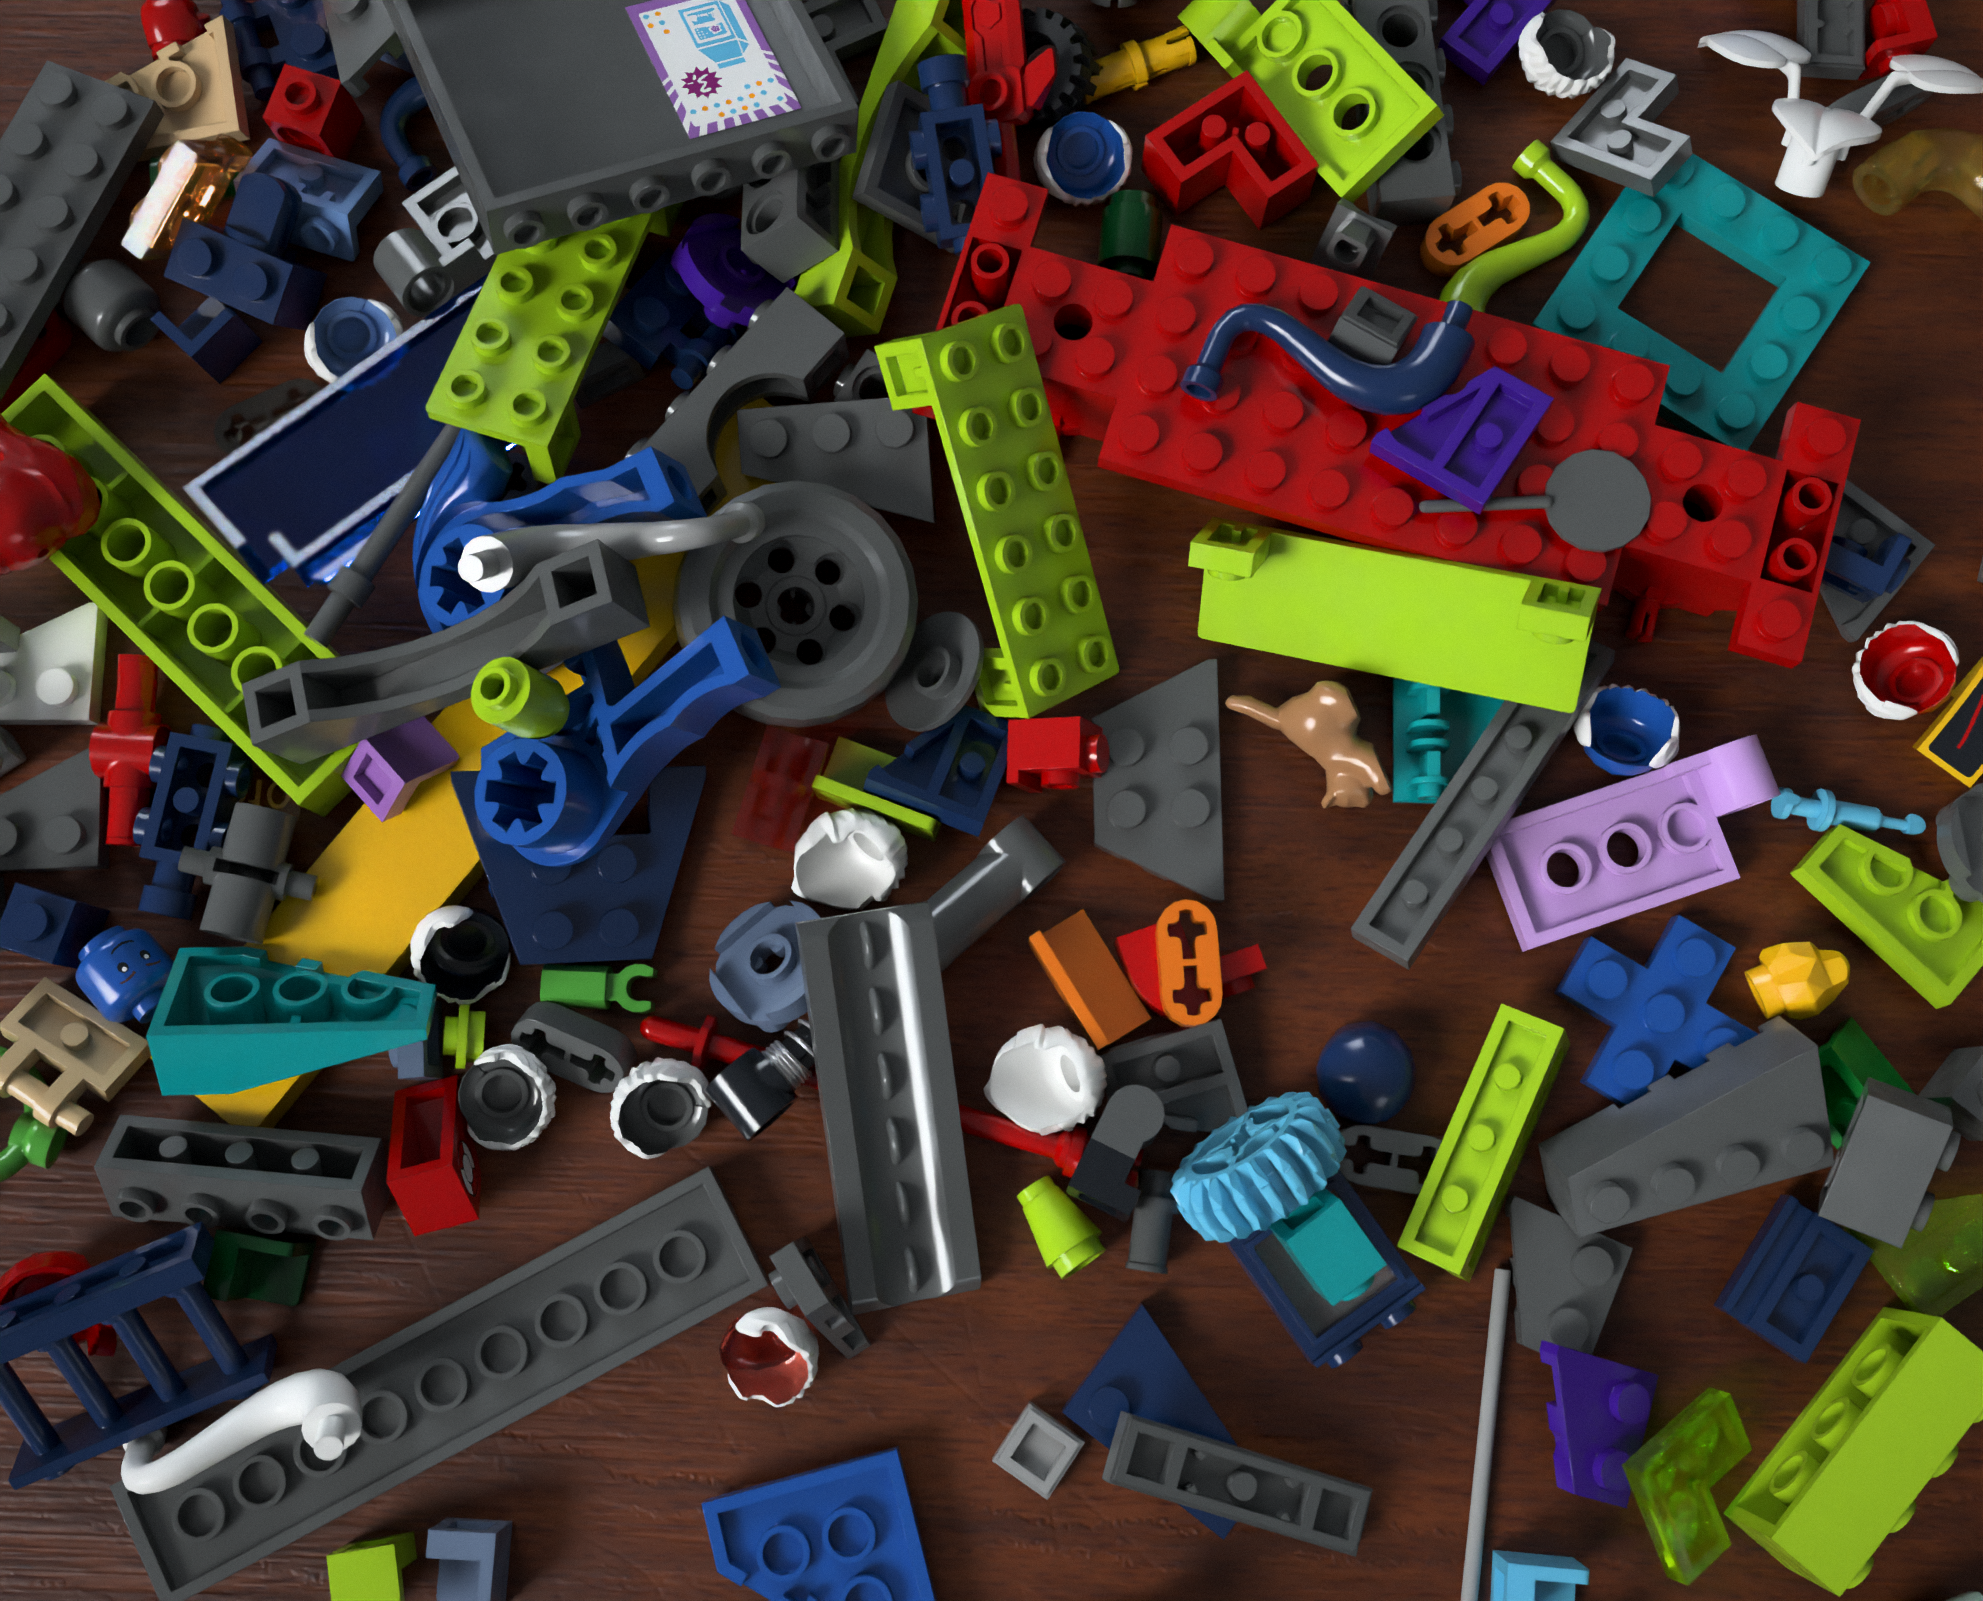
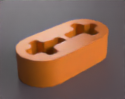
M1494 183L1437 217L1429 225L1420 245V258L1424 267L1437 276L1453 277L1460 268L1477 256L1512 243L1519 236L1530 214V203L1526 194L1520 188L1510 183ZM1491 207L1496 211H1502L1507 208L1511 212L1507 223L1502 218H1498L1486 226L1481 224L1486 219ZM1464 234L1467 235L1457 254L1451 249L1442 253L1437 248L1442 237L1447 242H1452Z
M1184 899L1173 902L1164 909L1156 923L1155 938L1160 1001L1163 1011L1174 1023L1193 1028L1204 1025L1216 1016L1222 1004L1223 991L1218 930L1214 915L1207 906L1200 902ZM1181 913L1190 914L1192 924L1203 925L1204 935H1199L1193 940V959H1183L1180 938L1175 936L1169 937L1167 931L1168 927L1177 924L1180 917L1179 914ZM1185 968H1194L1197 989L1208 990L1209 1001L1198 1006V1015L1195 1016L1187 1015L1185 1004L1174 1003L1173 992H1178L1184 988Z

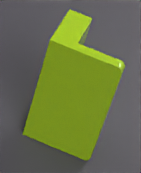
M839 736L824 775H816L811 787L817 798L845 809L870 810L876 815L882 816L886 821L893 822L900 830L935 842L942 826L941 822L927 815L863 792L869 771L876 765L884 768L895 760L896 757Z

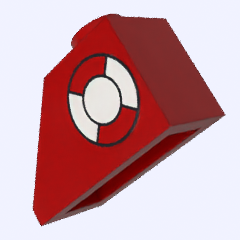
M458 1075L395 1091L386 1183L414 1236L479 1220L481 1170L474 1139L467 1131L468 1122L459 1106L458 1091L461 1081Z

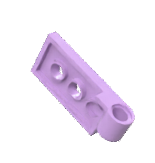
M1757 734L1672 762L1663 768L1509 819L1487 852L1486 857L1522 952L1741 878L1717 818L1755 806L1781 795ZM1613 833L1627 834L1635 841L1638 848V857L1631 867L1620 866L1610 858L1607 851V843ZM1553 853L1567 854L1576 862L1579 873L1577 881L1572 887L1558 886L1548 876L1547 862Z

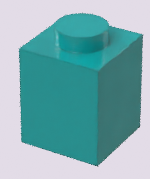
M1326 1188L1315 1192L1308 1198V1205H1301L1290 1212L1288 1219L1281 1218L1269 1226L1313 1289L1332 1306H1335L1341 1300L1349 1301L1363 1294L1374 1282V1274L1387 1265L1342 1201Z

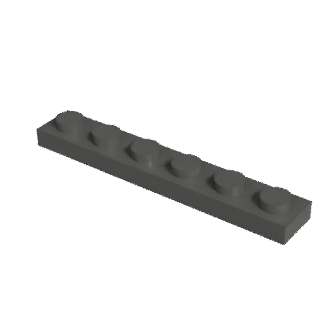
M1591 639L1579 700L1573 713L1504 701L1351 927L1354 939L1409 970L1613 665L1615 650Z

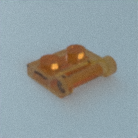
M222 133L218 134L215 140L177 139L176 143L171 145L161 156L158 162L159 174L148 195L141 199L133 208L130 214L131 226L121 245L139 260L169 259L183 217L208 223L235 173L243 172L253 156L252 151L239 140Z

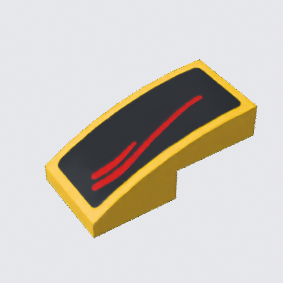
M1983 657L1953 690L1951 696L1954 699L1912 746L1969 788L1983 774Z

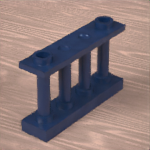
M202 1221L0 1306V1405L24 1438L8 1479L14 1490L41 1479H56L67 1473L78 1463L229 1399L240 1400L249 1397L264 1384L270 1382L278 1345L272 1333L241 1346L200 1282L205 1279L215 1244L214 1239ZM163 1296L176 1298L214 1358L178 1373L137 1310V1307ZM99 1323L112 1325L151 1385L115 1399L73 1334ZM34 1350L47 1352L87 1412L52 1426L8 1361Z

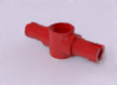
M119 654L115 710L108 711L107 722H99L94 727L89 743V760L94 774L99 778H104L103 787L110 788L106 844L141 847V845L134 842L133 826L138 812L143 807H150L151 791H156L157 783L152 782L149 776L150 759L154 750L159 745L167 746L170 732L173 731L169 725L162 723V715L156 713L159 667L147 655Z

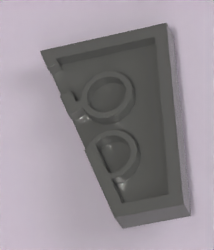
M889 398L737 410L742 474L775 483L802 481L826 484L856 496L869 507L937 524L930 422L928 417L912 413V408L893 411Z

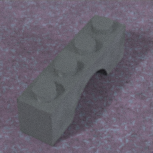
M786 287L775 301L768 299L755 310L749 320L747 332L733 347L726 345L715 354L708 365L707 376L692 392L685 391L681 393L669 406L663 425L650 439L644 437L637 441L630 448L624 459L652 446L684 464L704 511L708 516L727 495L716 466L717 443L726 423L737 410L765 397L786 396L810 402L850 357L845 333Z

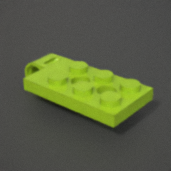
M1193 0L1177 16L1232 78L1248 70L1319 164L1317 172L1341 198L1352 203L1444 116L1438 105L1337 0H1276L1262 15L1249 0ZM1322 65H1331L1333 67L1331 78L1322 88L1313 91L1306 90V80L1315 68ZM1357 104L1369 105L1368 117L1361 126L1352 130L1342 129L1343 116L1351 107Z

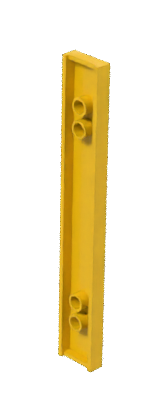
M762 398L747 404L741 409L774 406ZM736 412L724 426L716 448L717 471L727 495L707 517L739 495L763 485L775 484V482L742 474ZM685 551L629 560V562L636 566L650 627L617 639L630 670L635 688L647 678L678 640L672 607L675 576ZM564 663L546 673V675L554 678L561 684L566 695L584 684L581 675L567 669ZM471 698L445 707L431 724L458 753L459 759L454 767L420 782L402 813L384 822H381L364 803L306 872L307 874L318 876V885L313 900L309 901L287 896L285 901H282L271 913L263 944L247 942L244 947L266 950L269 961L296 966L302 958L320 961L323 964L324 972L350 977L352 974L363 970L399 977L411 962V939L418 923L428 913L438 908L458 905L485 873L453 790L451 771H480L481 748L507 731L480 719L472 707ZM322 1069L233 1094L195 1096L229 1124L274 1128Z

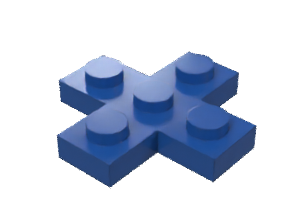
M1681 915L1670 918L1644 967L1592 936L1585 938L1554 992L1557 996L1610 1026L1580 1083L1619 1106L1624 1107L1644 1096L1648 1092L1646 1086L1665 1077L1672 1064L1689 1072L1708 1062L1705 1055L1729 1042L1736 1047L1757 1036L1758 1033L1706 1004L1736 947Z

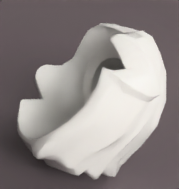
M851 808L831 814L826 811L809 825L807 831L795 845L794 878L791 889L795 894L808 901L844 910H862L874 899L876 901H886L888 896L891 895V890L899 888L900 879L905 878L904 868L908 865L906 853L908 846L905 843V838L893 822L886 821L882 816L876 815L870 810H855Z
M1038 1024L1018 1031L1016 1036L1001 1047L995 1058L990 1079L983 1090L991 1104L1018 1126L1044 1136L1061 1130L1072 1131L1077 1122L1084 1124L1088 1116L1094 1117L1096 1108L1100 1107L1104 1098L1107 1074L1102 1057L1095 1053L1094 1047L1088 1046L1085 1038L1072 1034L1068 1028L1064 1029L1061 1026L1045 1028L1043 1024Z

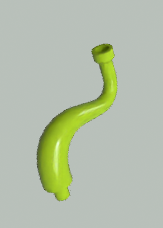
M1539 139L1533 141L1521 153L1512 168L1522 178H1533L1561 204L1564 212L1563 219L1550 230L1477 256L1453 275L1442 289L1439 300L1444 302L1452 300L1462 301L1470 305L1473 310L1485 313L1486 304L1491 295L1500 286L1558 257L1569 250L1584 234L1590 218L1588 201L1576 182L1551 160L1550 149Z

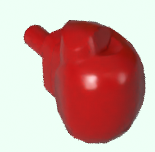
M146 0L141 6L140 11L141 22L148 46L152 50L153 61L159 59L156 52L176 41L182 46L207 32L204 25L211 21L209 14L199 11L194 0Z

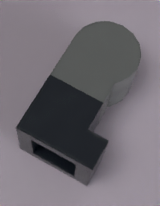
M1136 1084L1124 1086L1113 1094L1104 1109L1066 1191L1067 1194L1125 1223L1141 1193L1140 1190L1126 1184L1125 1181L1139 1151L1153 1143L1159 1135L1165 1118L1163 1103L1154 1091L1148 1087Z

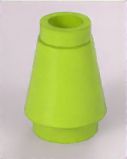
M1049 1175L1032 1183L1018 1194L1017 1199L1023 1206L1022 1210L1047 1269L1054 1267L1062 1280L1080 1271L1106 1251L1098 1238L1102 1231L1058 1185H1055Z

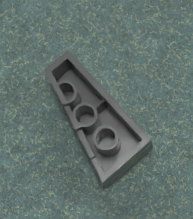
M1777 1016L1758 1026L1760 1034L1736 1047L1728 1042L1706 1054L1705 1057L1708 1062L1676 1079H1673L1668 1074L1646 1086L1648 1092L1644 1096L1619 1109L1615 1104H1612L1539 1143L1549 1202L1579 1238L1835 1166L1818 1045L1782 1017Z

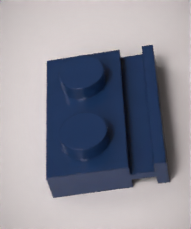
M1780 1195L1713 1306L1738 1320L1741 1325L1793 1360L1806 1364L1874 1250L1829 1220L1818 1216L1817 1212L1810 1211L1798 1203L1799 1200L1793 1196Z

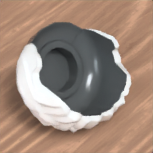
M1557 9L1547 14L1542 12L1534 16L1522 30L1518 41L1519 58L1521 59L1522 69L1525 71L1527 81L1534 83L1535 89L1545 91L1548 96L1556 95L1559 98L1569 97L1573 99L1580 94H1586L1603 83L1607 74L1612 71L1615 58L1614 35L1605 29L1594 28L1585 16L1573 10Z
M504 1044L484 1051L463 1076L458 1091L460 1110L468 1122L467 1131L477 1143L493 1150H517L534 1142L542 1130L547 1128L551 1118L555 1117L556 1112L554 1105L557 1098L555 1095L556 1085L550 1075L547 1074L546 1066L533 1053L514 1044Z
M657 1057L652 1063L646 1061L637 1068L632 1067L629 1076L619 1081L618 1087L615 1088L613 1093V1100L610 1103L611 1127L614 1130V1137L628 1151L643 1159L659 1157L669 1149L683 1147L699 1136L706 1125L708 1109L712 1105V1099L705 1092L709 1083L704 1074L697 1067L673 1058L663 1059Z

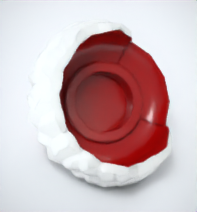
M1908 620L1898 621L1896 624L1887 623L1883 631H1875L1874 636L1868 637L1864 649L1856 653V662L1853 664L1852 673L1854 676L1853 682L1858 694L1857 697L1871 714L1884 719L1905 720L1909 717L1931 713L1949 700L1954 690L1957 666L1960 663L1959 652L1954 641L1947 634L1922 622Z

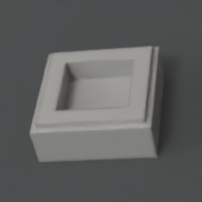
M1029 1401L995 1452L992 1461L1048 1500L1085 1441Z

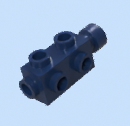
M946 54L928 58L917 65L921 92L928 95L931 111L920 113L919 130L909 131V141L914 169H925L929 193L920 195V208L925 233L936 232L938 249L954 247L955 255L960 256L971 222L964 224L957 222L953 217L952 210L959 204H966L975 212L987 172L994 174L992 159L1002 157V144L997 119L985 120L983 103L968 105L965 88L971 84L967 57L961 54ZM950 142L958 143L964 149L965 156L954 162L944 157L942 147Z
M192 724L190 735L170 732L167 746L159 745L151 756L149 776L152 782L157 783L151 808L143 807L136 816L133 826V839L136 844L141 845L139 857L157 862L152 884L144 885L138 907L140 911L192 921L198 895L192 894L196 875L178 871L181 852L185 846L192 847L190 839L193 832L197 829L193 848L210 851L213 846L223 848L235 803H239V800L247 795L253 777L252 764L249 762L250 757L239 746L230 743L231 738L222 729ZM211 769H213L210 784L208 787L206 784V776Z

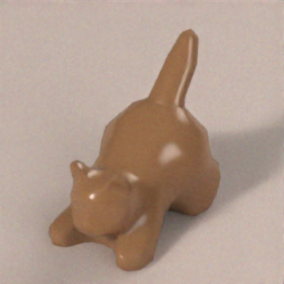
M1328 680L1317 682L1309 692L1291 697L1278 707H1273L1253 696L1232 695L1227 698L1225 705L1229 709L1248 715L1273 729L1280 730L1290 741L1312 756L1325 769L1327 792L1321 802L1323 809L1336 805L1344 808H1366L1374 798L1373 789L1380 795L1391 792V782L1373 744L1361 739L1357 735V727L1361 721L1360 713L1350 690L1341 683Z

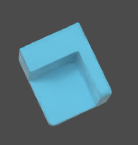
M1493 1550L1490 1601H1575V1585H1589L1590 1570L1573 1557Z

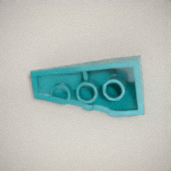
M251 947L179 948L146 1034L162 1096L233 1094L427 1040L437 998L436 985L365 970L346 977L324 972L322 962L302 958L296 966L269 961L266 950Z

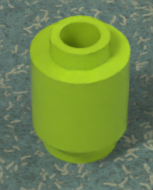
M500 657L487 663L478 672L471 689L472 707L480 719L521 738L539 740L551 737L563 728L569 716V701L561 684L554 678L515 658Z

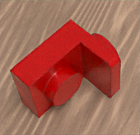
M1876 0L1869 9V26L1871 34L1876 41L1873 42L1865 53V70L1857 80L1860 81L1877 76L1883 78L1891 74L1895 70L1891 69L1889 64L1894 56L1924 55L1938 38L1926 0Z

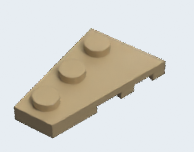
M223 14L204 25L207 32L182 46L176 41L156 52L158 60L135 73L126 75L120 72L104 81L155 100L164 113L161 122L138 162L150 160L151 156H164L167 149L185 153L250 140L234 25Z

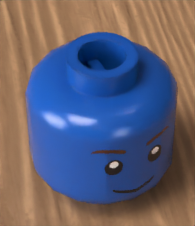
M115 926L94 937L80 950L78 959L81 963L76 970L75 978L79 988L106 1020L121 1023L136 1018L143 1024L151 1021L174 961L147 930L138 928L126 930L123 926Z

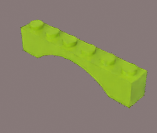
M962 0L896 1L859 106L856 152L842 156L839 163V251L802 272L794 293L845 333V337L879 334L898 279L893 260L892 230L894 221L852 199L886 86L900 80L922 93L917 65L921 61L946 54H961L967 57Z

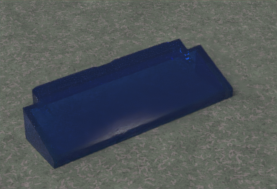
M489 273L182 487L263 585L289 566L307 587L313 583L319 585L328 584L341 565L350 566L446 425V423L429 418L426 404ZM502 440L507 453L519 446ZM420 511L418 512L412 523L418 519Z

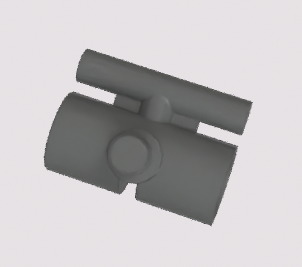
M235 803L223 848L213 846L210 851L188 846L183 848L179 859L178 871L202 876L204 884L212 885L199 930L226 937L227 940L243 944L247 942L263 944L275 900L285 901L287 896L309 901L313 900L318 885V876L294 871V864L286 862L298 818L263 806Z

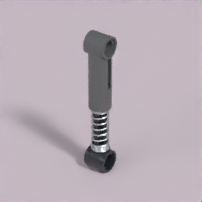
M1024 814L1002 829L979 852L977 858L927 900L935 924L941 972L1018 904H1023L1035 895L1066 865L1067 862ZM798 1019L799 1028L794 1032L784 1031L785 1040L782 1042L774 1040V1044L766 1047V1051L761 1053L756 1047L746 1051L728 1065L706 1087V1094L747 1141L757 1137L781 1117L799 1098L794 1090L800 1087L801 1083H805V1080H809V1077H812L810 1069L815 1066L809 1019Z

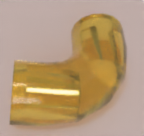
M1949 127L1911 131L1881 147L1854 170L1852 181L1855 192L1865 206L1875 213L1887 216L1897 213L1917 195L1925 191L1939 190L1950 193L1962 201L1983 221V135Z

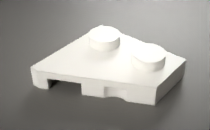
M94 602L86 603L20 634L17 652L0 653V725H97L100 722L108 616Z

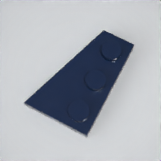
M1141 1302L1062 1408V1413L1109 1450L1121 1411L1237 1446ZM1179 1504L1223 1540L1237 1522Z

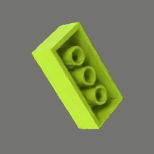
M1883 1307L1723 1514L1787 1569L1841 1597L1846 1589L1856 1587L1868 1576L1874 1564L1873 1553L1889 1533L1897 1532L1909 1522L1916 1510L1915 1498L1931 1478L1942 1475L1951 1467L1958 1455L1957 1443L1973 1423L1983 1420V1351L1942 1317Z

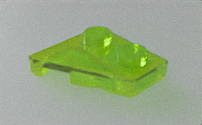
M1983 1194L1934 1200L1932 1211L1924 1229L1919 1232L1910 1228L1902 1248L1845 1227L1851 1236L1874 1250L1869 1259L1911 1312L1940 1317L1983 1287Z

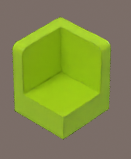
M414 1531L349 1542L328 1554L326 1557L331 1601H405L401 1569L417 1559Z

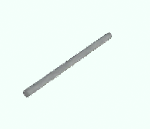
M1499 1268L1494 1270L1460 1601H1478L1511 1280V1270Z

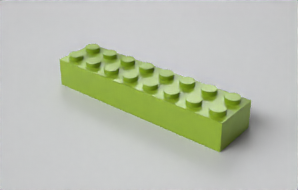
M44 373L1 415L10 425L25 434L46 441L74 456L94 480L101 505L98 521L84 535L67 540L64 546L49 559L299 806L325 817L352 790L341 777V774L359 742L304 764H298L255 747L251 741L242 684L297 661L334 658L341 655L330 644L327 648H324L306 637L303 633L309 624L90 410Z

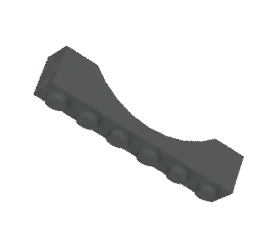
M596 539L537 563L526 578L504 598L477 615L445 630L375 651L334 658L297 661L242 684L252 745L298 764H304L471 698L472 685L478 672L487 663L496 658H515L539 671L650 627L636 566L602 541Z

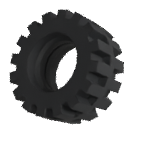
M1037 7L1036 13L1026 8L1023 9L1027 60L1035 50L1048 44L1054 45L1059 53L1057 77L1041 110L1033 109L1034 116L1026 124L1033 128L1037 126L1042 129H1048L1053 127L1054 123L1059 122L1064 116L1070 115L1072 111L1083 112L1087 108L1082 99L1085 94L1094 96L1097 86L1091 83L1090 80L1091 76H1099L1100 64L1092 59V57L1098 54L1096 47L1087 39L1089 35L1081 27L1060 13L1053 12L1048 8Z

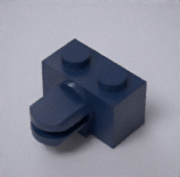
M255 172L242 176L224 228L183 217L164 277L272 325L306 331L312 321L328 274L295 260L298 251L288 247L303 202L297 189L286 180Z

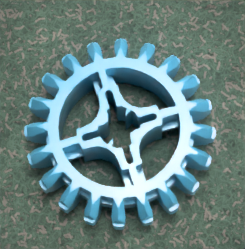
M1285 1092L1279 1098L1268 1097L1262 1104L1257 1106L1250 1105L1248 1111L1240 1117L1230 1116L1228 1122L1217 1129H1212L1211 1135L1204 1141L1196 1143L1193 1153L1182 1159L1179 1165L1180 1168L1175 1171L1171 1179L1173 1186L1170 1190L1177 1201L1176 1206L1187 1223L1194 1230H1197L1205 1241L1217 1240L1219 1243L1230 1242L1235 1237L1237 1239H1246L1253 1231L1258 1229L1266 1231L1275 1221L1281 1218L1288 1219L1290 1212L1297 1207L1308 1205V1198L1315 1192L1325 1189L1327 1185L1326 1179L1338 1172L1341 1166L1339 1162L1343 1160L1347 1152L1344 1146L1346 1140L1338 1129L1340 1127L1339 1123L1329 1108L1325 1109L1319 1099L1313 1097L1310 1092Z

